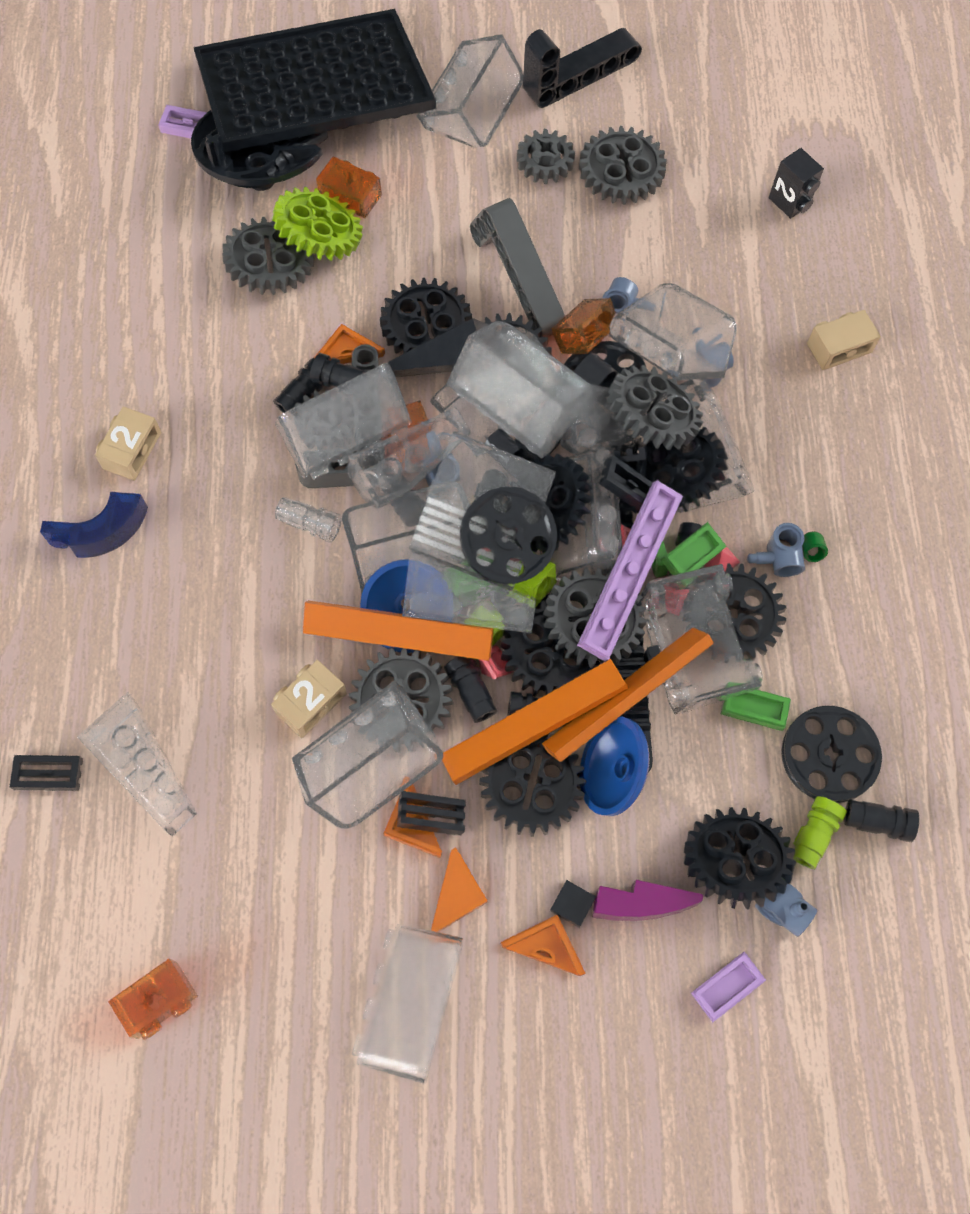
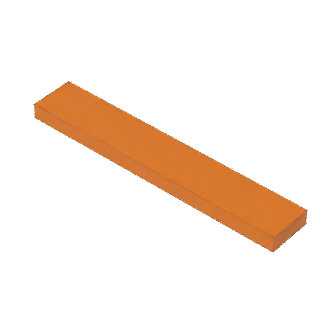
M310 600L305 602L303 633L487 661L491 658L494 627Z
M691 628L626 678L624 681L627 684V690L573 719L543 742L542 745L546 751L559 762H562L714 643L710 635L696 628Z
M609 659L439 755L453 783L457 785L628 689L627 684L613 661Z

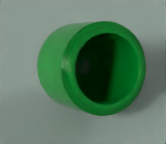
M811 531L804 534L802 551L807 561L818 562L823 560L828 554L825 539L819 532ZM818 547V552L815 555L808 553L812 548Z

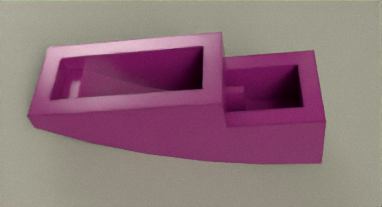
M640 880L634 881L631 892L599 886L596 892L592 917L612 921L658 919L678 914L697 906L703 901V894Z

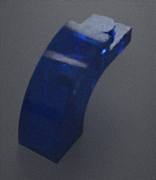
M110 492L107 505L93 519L80 523L42 521L40 533L53 547L65 549L69 546L77 558L95 557L109 553L126 543L140 528L146 516L148 506L141 494Z

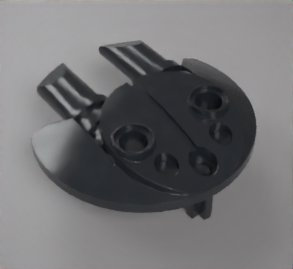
M210 110L196 124L192 132L191 147L198 165L212 177L237 187L264 191L270 189L275 183L293 178L313 166L322 156V149L318 145L328 139V133L326 131L317 135L311 134L292 140L272 142L263 146L257 145L243 148L239 151L224 152L221 136L217 132L212 111Z

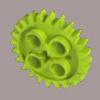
M295 187L292 193L286 190L284 196L280 195L275 203L272 221L275 222L274 229L280 230V238H288L287 245H297V252L303 249L306 250L307 257L314 253L317 255L318 260H321L323 255H326L330 261L333 260L334 255L342 260L344 254L350 256L352 251H356L363 235L361 233L363 226L359 224L361 219L354 217L356 211L354 209H347V202L339 203V196L329 197V191L320 194L318 188H315L314 192H310L307 187H304L303 192Z

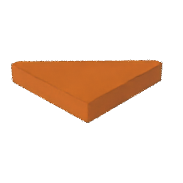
M341 324L318 353L329 355L331 359L333 357L340 360V363L346 364L352 363V352L359 345L366 344L374 347L377 350L378 358L385 355V348Z
M406 779L401 792L417 793L412 779ZM398 798L383 833L384 836L441 858L442 850L434 832L397 827ZM407 803V804H409V805L423 806V805H417V804ZM406 813V817L429 820L424 815Z
M456 847L450 853L431 927L433 935L488 902Z
M558 915L500 943L504 949L574 975L582 976L586 974Z

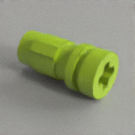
M821 796L815 798L811 806L813 810H810L807 814L809 820L805 826H801L793 842L795 846L793 860L814 870L820 859L823 858L833 832L839 830V823L843 822L847 810L840 804Z

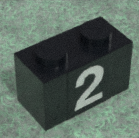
M799 148L780 162L769 199L790 219L800 212L805 213L814 202L813 196L821 184L819 180L824 168L806 151Z

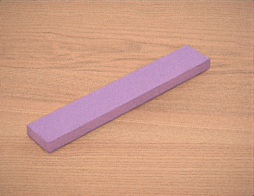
M658 480L653 482L577 644V646L603 661L609 660L683 497Z

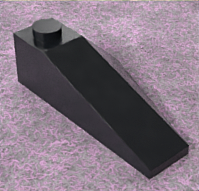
M472 318L379 366V370L381 373L394 377L480 370L485 368L488 362L498 358L506 337L505 332Z

